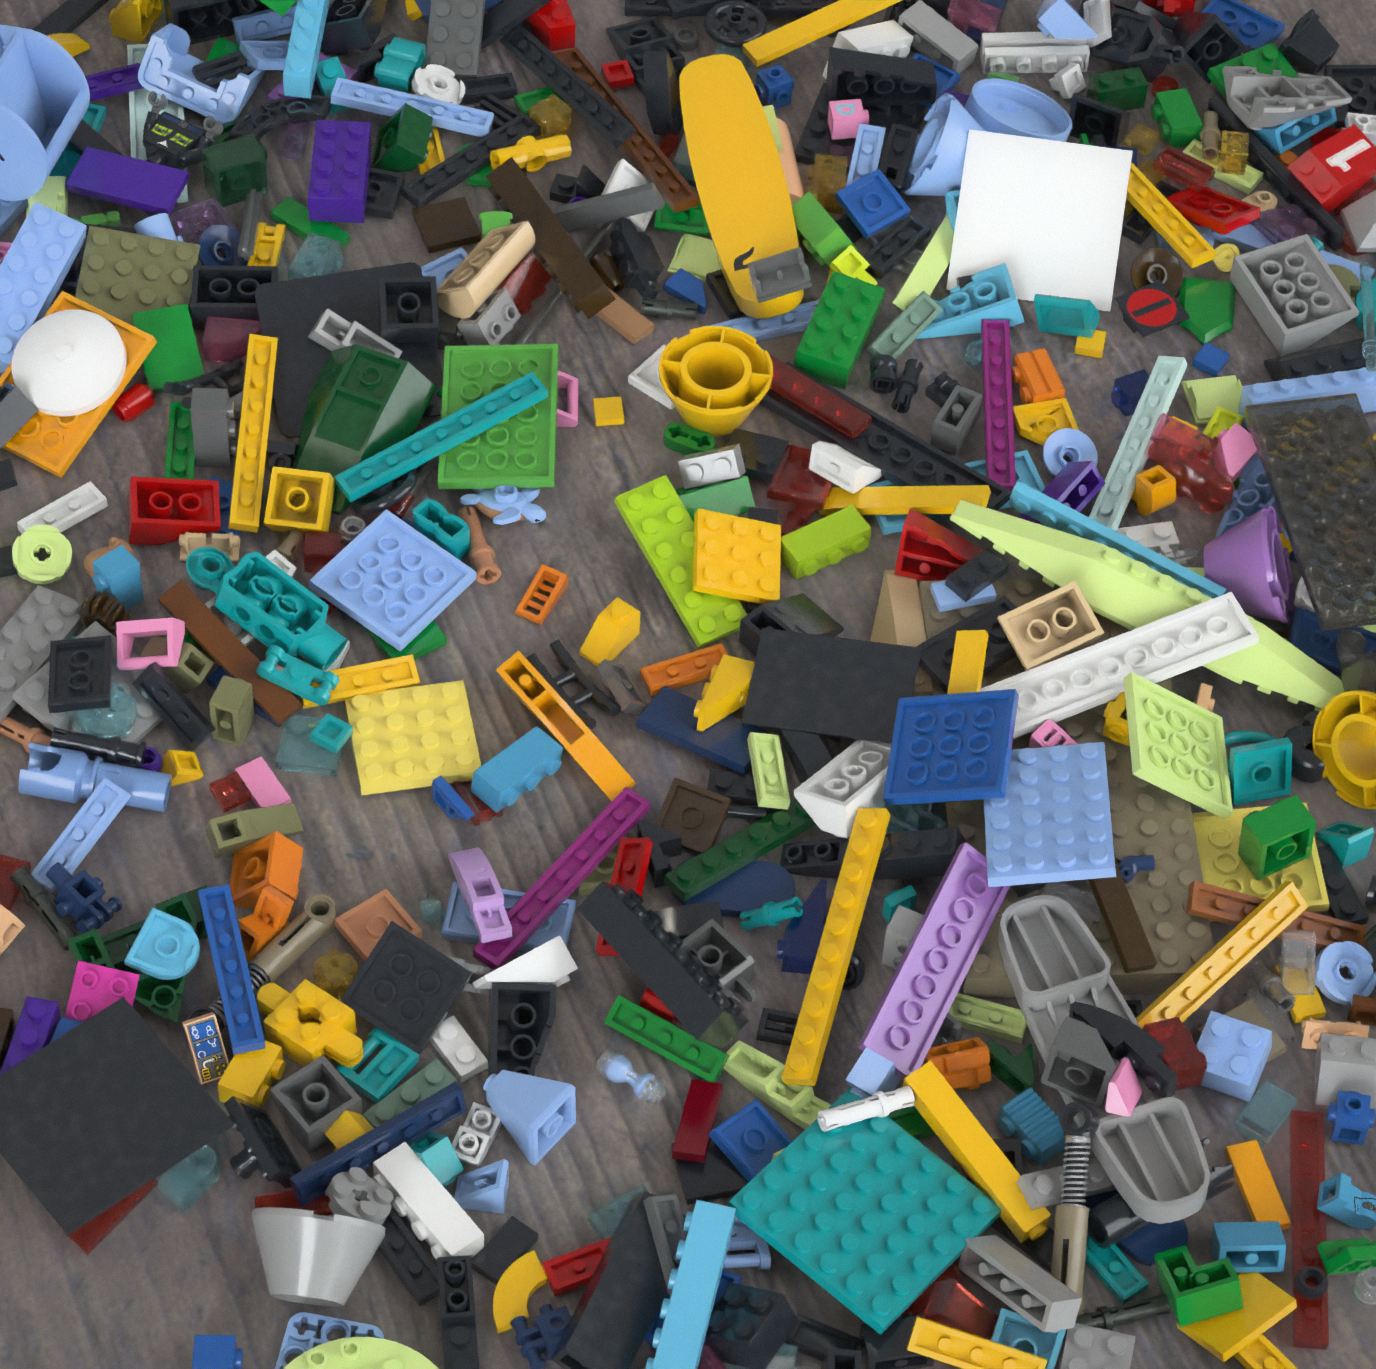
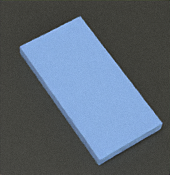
M453 881L442 926L441 939L478 944L480 938L467 903H464L458 883ZM501 889L504 896L506 913L522 898L525 892ZM566 899L518 951L529 952L559 935L567 947L576 909V900Z

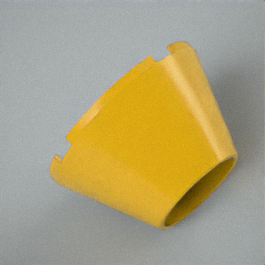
M703 326L691 329L689 334L678 340L675 337L667 344L659 359L658 372L663 389L685 424L707 432L713 437H722L731 434L735 428L738 429L766 395L772 383L773 364L767 350L764 351L756 344V339L749 334L725 326Z
M1351 690L1333 697L1325 708L1318 713L1312 735L1313 752L1324 762L1325 768L1322 777L1329 779L1338 790L1335 793L1340 798L1356 807L1375 810L1376 693L1364 690Z

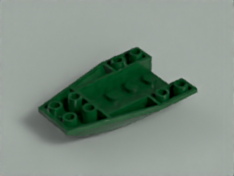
M354 344L331 351L308 395L293 469L330 473L334 477L414 434L436 391V386L408 361L364 346ZM336 484L331 513L341 516L352 502L347 499Z

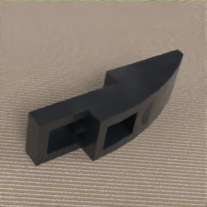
M1076 1001L1070 1004L1069 1017L1096 1028L1111 1057L1116 1060L1123 1059L1124 1057L1129 1058L1134 1071L1145 1080L1147 1087L1153 1093H1158L1162 1098L1172 1097L1176 1094L1178 1076L1163 1062L1165 1047L1154 1037L1137 1025L1107 1010Z
M471 1255L437 1257L445 1369H479Z

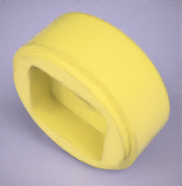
M1226 243L1215 249L1216 255L1213 261L1220 271L1230 272L1234 256L1241 254L1237 246Z

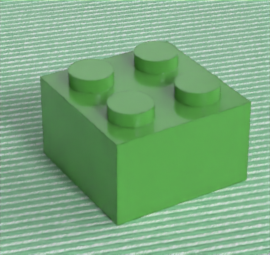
M810 191L792 205L797 237L821 267L825 263L829 266L850 245L858 251Z

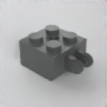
M713 919L682 940L683 945L681 948L687 954L690 952L703 963L701 969L707 976L711 974L723 985L721 991L727 997H733L740 1004L742 1002L735 996L734 993L736 992L750 1003L757 999L756 991L749 984L753 980L755 965L751 954Z

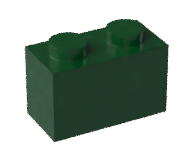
M1140 67L1089 75L1086 97L1124 111L1144 108L1148 83Z

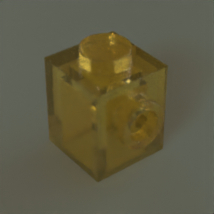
M1222 131L1218 148L1217 172L1244 175L1248 159L1249 133Z

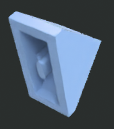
M503 1159L458 1176L454 1200L462 1209L504 1214L509 1187V1162Z

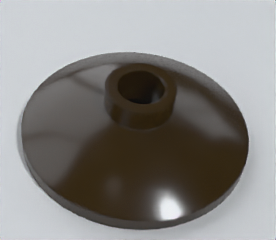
M1149 248L1141 252L1134 259L1131 267V281L1135 290L1160 280L1174 297L1181 287L1183 279L1182 268L1177 258L1171 252L1162 248ZM1150 272L1155 274V281L1151 280Z

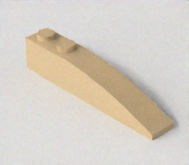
M885 570L870 641L916 647L927 640L917 580L894 574L895 570ZM919 666L913 697L931 696L933 692L931 677Z

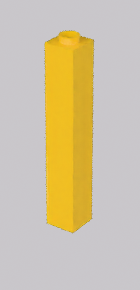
M929 1061L905 1077L902 1087L909 1086L912 1089L915 1101H913L915 1108L977 1188L1001 1209L1000 1217L1019 1242L1022 1243L1029 1237L1033 1241L1043 1235L1048 1230L1046 1225L1051 1216L1050 1212L1046 1207L1030 1209L1016 1183L1021 1175L934 1064Z

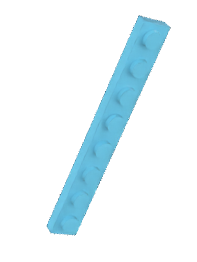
M1020 481L1016 483L1012 490L1009 506L1015 508L1021 514H1026L1040 521L1046 527L1117 549L1122 554L1136 561L1143 562L1148 567L1164 575H1169L1174 580L1190 588L1197 589L1212 599L1222 596L1226 592V588Z

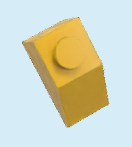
M617 597L598 615L579 651V655L596 666L604 659L612 661L640 634L641 612Z

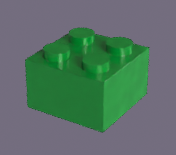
M1297 795L1287 799H1279L1272 806L1261 811H1253L1243 818L1238 855L1257 881L1311 856L1316 821Z

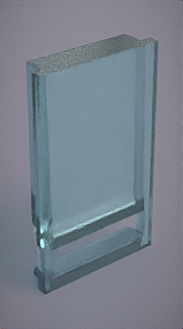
M1266 1080L1234 1122L1235 1130L1251 1140H1257L1258 1144L1263 1147L1264 1144H1268L1299 1100ZM1243 1118V1120L1250 1123L1251 1125L1263 1131L1269 1136L1265 1138L1264 1136L1255 1132L1251 1128L1241 1123V1119Z

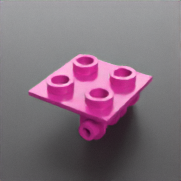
M78 961L65 1018L85 1022L122 997L133 1006L140 975Z

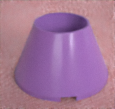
M1267 506L1205 544L1203 553L1205 576L1212 582L1226 588L1225 594L1232 592L1246 615L1288 623L1292 621V617H1288V613L1294 611V589L1288 549L1283 548L1279 535L1283 533L1278 514L1274 507Z

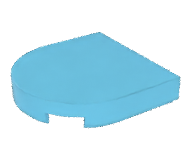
M152 907L124 960V964L158 979H177L189 973L196 965L200 955L199 939L189 923Z

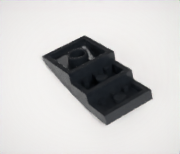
M655 16L606 28L607 35L620 60L627 59L634 75V83L645 98L642 55L644 51L669 52L679 82V76L685 67V57L675 47L674 36Z

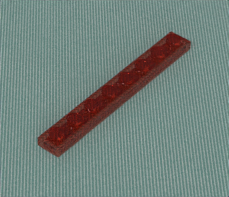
M1291 1110L1289 1115L1292 1297L1296 1299L1297 1308L1293 1310V1347L1327 1350L1329 1345L1328 1288L1322 1297L1308 1299L1301 1296L1294 1286L1296 1274L1308 1266L1320 1268L1327 1277L1317 1249L1319 1243L1327 1241L1326 1213L1317 1209L1319 1185L1325 1181L1324 1115L1322 1112ZM1306 1282L1307 1285L1316 1287L1314 1283Z

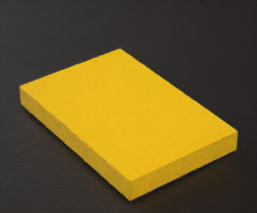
M1239 1273L1238 1277L1240 1279L1243 1301L1242 1309L1179 1327L1177 1323V1328L1218 1359L1225 1362L1296 1309V1299L1260 1273Z

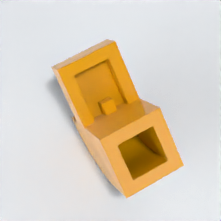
M1157 465L1148 470L1143 469L1141 473L1135 475L1136 487L1131 498L1137 503V512L1139 514L1147 516L1175 502L1176 478L1163 467Z

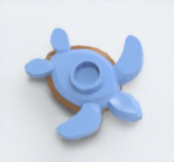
M497 486L494 489H473L476 494H466L460 498L461 504L474 505L480 512L493 519L494 524L504 525L524 519L532 523H539L546 519L545 510L536 504L530 503L538 497L540 488H523L519 492L516 486Z

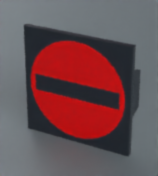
M1160 280L1113 299L1123 312V321L1133 333L1138 330L1142 337L1190 319V316Z

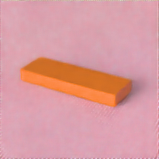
M720 643L640 668L639 675L652 697L657 695L664 686L674 690L709 679L713 665H719L723 654L728 655L723 644Z

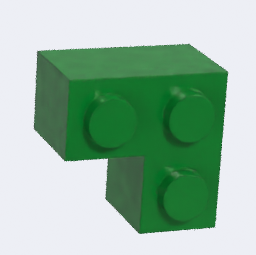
M1186 1245L1154 1254L1158 1283L1162 1292L1168 1297L1170 1308L1179 1327L1243 1308L1240 1279L1228 1257L1196 1267Z

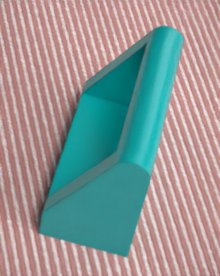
M1035 294L1034 306L1040 332L1092 338L1100 321L1098 309L1090 300Z

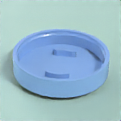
M991 78L978 81L974 84L965 105V109L986 132L1066 142L1072 129V120L1069 114L1055 100L1032 87L1010 80Z

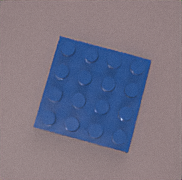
M1016 689L899 698L883 794L886 806L1005 798L1019 699Z

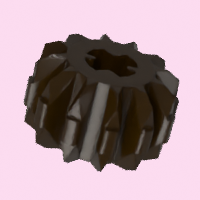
M94 591L92 595L85 599L78 612L80 615L79 620L86 625V629L96 621L116 638V622L131 621L129 615L131 611L124 607V602L116 599L115 595L110 596L105 591L102 593Z

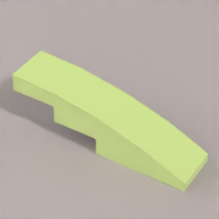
M737 1041L726 1052L730 1057L724 1069L762 1101L806 1130L817 1119L819 1111L826 1110L831 1106L829 1103L816 1097L811 1086L786 1085L781 1078L785 1065L744 1042Z

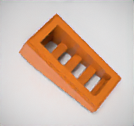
M541 564L517 606L515 614L541 626L569 585L568 575L545 564ZM547 581L554 584L555 587L551 588L543 583ZM539 589L549 593V597L538 593ZM532 599H539L545 602L544 606H542L532 601ZM527 606L539 610L540 613L535 615L525 609Z

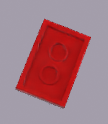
M1195 184L1166 198L1185 219L1193 221L1195 225L1213 229L1218 234H1229L1231 231L1260 218V207L1200 184Z

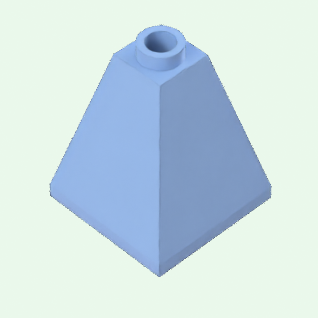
M502 1070L498 1075L495 1073L490 1075L483 1086V1089L486 1091L488 1104L527 1160L534 1166L576 1123L575 1087L569 1083Z

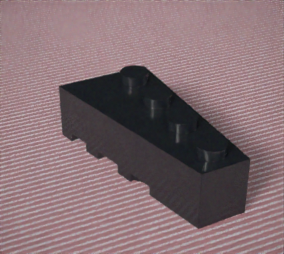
M829 47L826 78L828 102L861 99L863 107L935 103L937 80L933 62Z

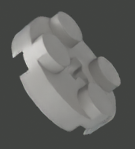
M352 1167L348 1172L336 1174L325 1191V1195H329L331 1200L328 1206L334 1214L354 1217L382 1225L389 1215L391 1202L394 1198L388 1188L382 1187L377 1181L367 1176L363 1169L358 1167Z

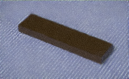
M1115 861L1116 877L1088 879L1125 973L1154 969L1157 964Z

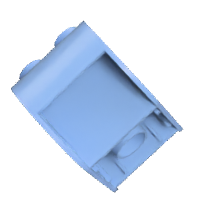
M1 24L0 200L19 201L32 197L44 185L88 109L90 92L87 80L80 66L61 45L37 31Z

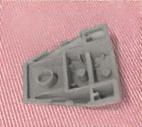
M1224 66L1223 68L1228 107L1242 120L1246 127L1253 130H1261L1262 127H1275L1351 103L1352 97L1331 77L1298 73L1297 78L1281 76L1282 71L1273 70L1272 74L1258 73L1256 71L1257 67Z

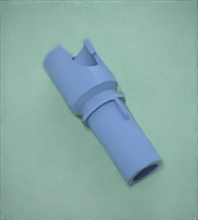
M29 742L30 757L28 770L20 769L18 786L20 794L75 804L82 798L88 799L105 777L131 795L124 806L163 813L166 811L171 791V774L105 763L100 757H97L95 761L89 760L86 754L81 751Z

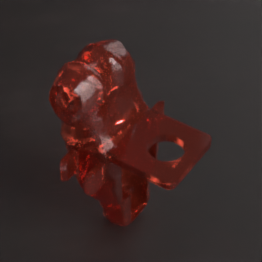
M1215 436L1207 447H1203L1200 451L1186 444L1177 445L1163 437L1154 440L1148 449V457L1176 478V495L1179 497L1186 496L1187 499L1196 501L1205 513L1214 514L1223 510L1226 503L1231 501L1235 487L1231 480L1218 472L1211 463L1219 438Z

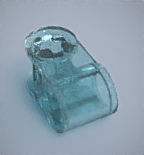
M209 1146L201 1147L166 1171L159 1180L157 1189L181 1210L190 1208L219 1179L220 1171L215 1151Z

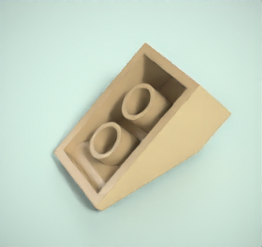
M1076 581L997 618L1026 671L1095 644L1104 634L1102 627Z

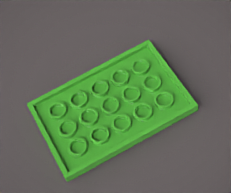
M558 344L445 346L441 419L530 372H533L546 387L548 397L440 454L438 468L439 489H491L497 486H516L517 488L555 487Z

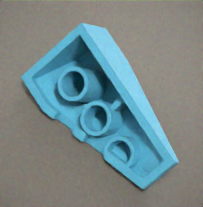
M1006 263L976 273L971 277L973 281L966 284L965 287L960 289L958 286H955L950 290V295L940 301L934 300L943 311L916 339L981 333V319L1009 320L1010 327L1025 322Z

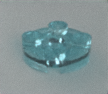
M112 682L111 707H109V711L114 713L103 715L99 712L102 708L74 711L81 733L108 739L119 736L121 739L125 738L136 720V700L132 695L130 697L129 694L124 692V687Z

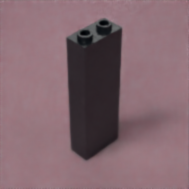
M645 1190L630 1201L551 1357V1360L562 1368H630L668 1291L643 1203L646 1198L656 1195L650 1194Z

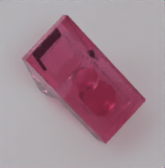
M950 0L947 13L954 26L964 34L969 25L989 33H994L1002 11L978 0Z

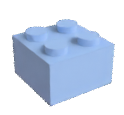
M1211 1011L1189 1063V1081L1250 1102L1272 1048V1031Z

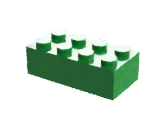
M833 271L796 350L794 365L824 383L845 390L881 311L885 288Z

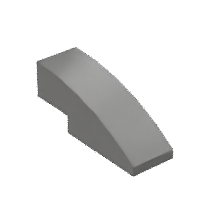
M328 308L320 315L308 336L331 351L358 344L399 358L402 353L400 349L358 322L354 321L351 324Z

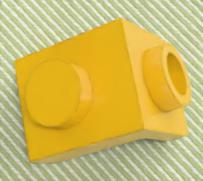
M1121 692L1115 702L1109 701L1104 711L1103 717L1106 719L1102 735L1114 742L1130 746L1128 721L1125 720L1127 717L1125 693Z

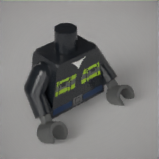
M155 91L150 92L148 100L152 105V110L147 113L142 141L146 149V161L181 170L202 162L214 142L213 136H218L223 132L222 123L219 121L215 123V119L212 116H208L203 121L204 129L165 111L159 114L160 110L167 106L168 100L162 94L161 100L155 103L157 93Z

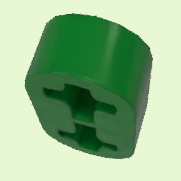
M679 422L670 423L664 429V445L672 451L689 455L715 449V438L707 432Z

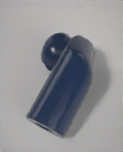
M1153 855L1125 856L1117 866L1126 884L1132 881L1138 871L1154 870L1155 861Z

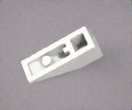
M559 935L481 977L472 984L475 989H490L492 983L556 985L557 988L570 981L571 979L568 974L577 970L578 967Z

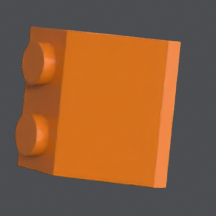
M275 831L235 852L229 883L234 908L255 909L262 889L269 885L291 900H296L299 875L302 868L303 847Z

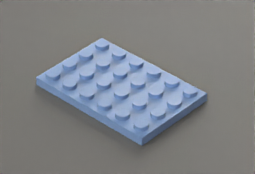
M1104 742L1011 750L1005 798L984 799L989 887L1116 877Z

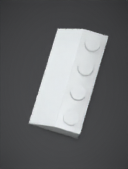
M858 739L794 790L795 798L820 830L834 834L837 837L848 838L851 835L858 808L886 807L883 794L891 745L883 742Z

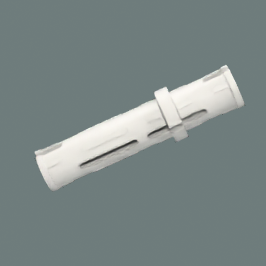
M909 1086L884 1093L878 1091L874 1092L871 1097L831 1109L821 1110L818 1112L819 1116H817L821 1130L826 1132L871 1117H886L895 1110L914 1106L915 1103L913 1101H915V1098Z

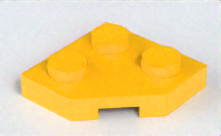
M1066 398L1013 406V421L1019 435L1044 446L1048 437L1057 430L1065 428L1079 430Z

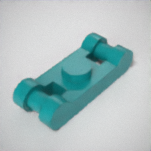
M276 645L269 646L265 653V661H261L256 668V673L260 677L320 706H326L331 697L330 691L334 690L340 682L336 674L315 668L285 653L282 648ZM276 664L284 667L282 672L275 668ZM313 682H315V683L319 684L320 686L317 687V688H314V687L311 686V684H312Z

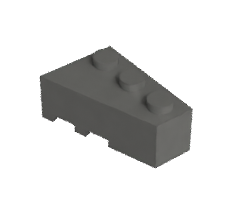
M192 389L191 420L196 467L231 468V458L236 456L237 439H233L236 434V421L233 420L234 401H230L228 389Z

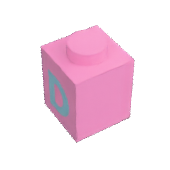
M861 99L829 101L827 121L832 140L856 138L859 123L869 125L868 110H863Z

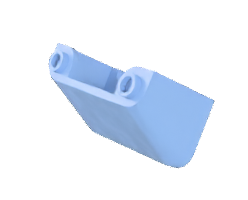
M169 23L152 34L138 71L140 84L147 90L155 91L160 96L164 94L167 99L203 116H212L216 122L219 121L222 124L234 121L262 81L266 71L256 70L247 61V66L251 67L253 71L250 75L239 73L235 79H223L219 87L214 89L197 81L192 73L193 66L204 63V61L187 54L190 46V37L185 30ZM216 76V77L207 79V80H205V82L210 81V80H213V79H216V78H219V77Z

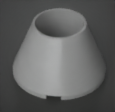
M264 1207L253 1209L251 1219L269 1294L273 1298L284 1301L327 1307L344 1306L385 1237L386 1228L382 1225L338 1214H334L333 1217L313 1214L314 1211L292 1208Z

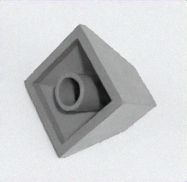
M1376 190L1340 212L1357 252H1376Z

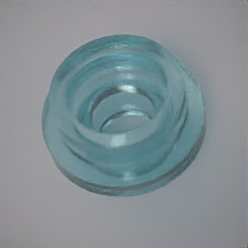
M428 894L427 898L420 900L424 921L426 924H440V917L445 915L442 901L440 898L435 899L433 894Z

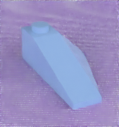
M1044 0L1036 15L1040 21L1037 27L1047 37L1050 34L1056 39H1094L1097 36L1094 30L1087 25V22L1067 0Z

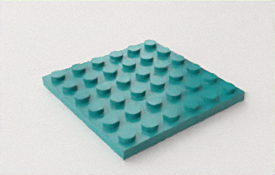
M850 1087L829 1108L862 1100V1098L850 1092L852 1088ZM878 1116L871 1117L826 1132L821 1130L818 1119H816L729 1200L727 1204L728 1207L736 1208L735 1216L880 1335L962 1254L967 1246L966 1238L973 1239L979 1237L1001 1214V1209L990 1197L888 1116L883 1118Z

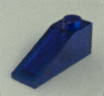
M820 880L803 906H801L800 909H803L802 916L793 917L785 928L784 941L778 940L776 959H783L781 972L811 974L824 928L827 880Z

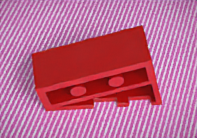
M552 0L522 21H526L530 25L532 33L549 51L575 48L576 24L567 0Z
M910 508L903 525L894 574L920 581L946 580L948 575L981 553L983 549Z

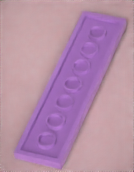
M966 842L959 845L857 1046L862 1051L867 1047L893 1062L896 1068L895 1075L903 1081L905 1077L921 1067L1010 886L989 887L987 857Z

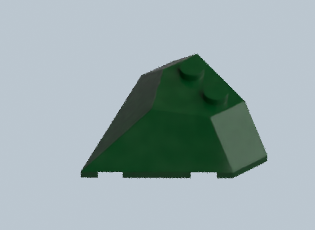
M185 893L155 904L156 909L189 923L196 933L198 919ZM145 920L100 937L97 929H93L67 940V945L76 964H78V961L139 974L140 977L134 1001L177 1026L187 974L177 979L162 980L124 964V960Z

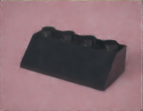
M1365 337L1264 360V366L1272 381L1376 367V338Z

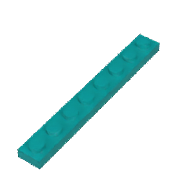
M530 372L334 476L335 482L347 499L352 502L548 397V390L537 376Z

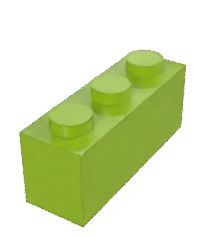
M850 505L782 536L780 560L796 580L806 575L810 576L821 568L830 564H836L843 558L854 553H860L869 547L871 527L857 509Z

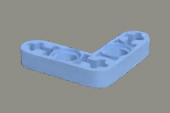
M300 1312L292 1316L288 1322L275 1369H283L288 1365L285 1359L289 1354H302L318 1345L329 1342L326 1336L334 1329L343 1331L346 1335L345 1338L351 1337V1332H355L356 1337L373 1336L384 1339V1335L374 1325ZM302 1323L308 1324L309 1329L304 1332V1335L298 1334L297 1329L302 1326ZM319 1325L322 1326L321 1339H317L316 1336Z

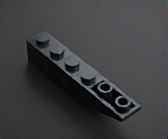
M958 827L885 834L873 880L943 876L959 845L965 843L966 840ZM850 837L784 843L780 866L784 867L790 874L838 878Z

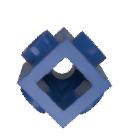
M780 64L757 72L754 88L763 106L773 105L774 110L791 104L794 80L791 74L787 73Z
M1338 1091L1335 1103L1329 1102L1327 1110V1121L1332 1122V1141L1363 1145L1368 1129L1373 1128L1375 1120V1109H1370L1371 1096L1363 1095L1356 1091Z

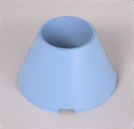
M944 93L935 101L924 117V120L928 121L921 134L917 133L902 185L904 190L901 192L906 195L945 196L947 192L961 189L969 129L985 130L960 102L949 93Z

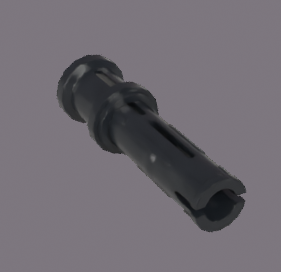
M54 727L50 746L105 757L107 761L113 764L117 761L133 764L135 768L139 769L142 768L146 752V742L143 741L137 744L123 741L119 736L112 737L111 739L101 738Z

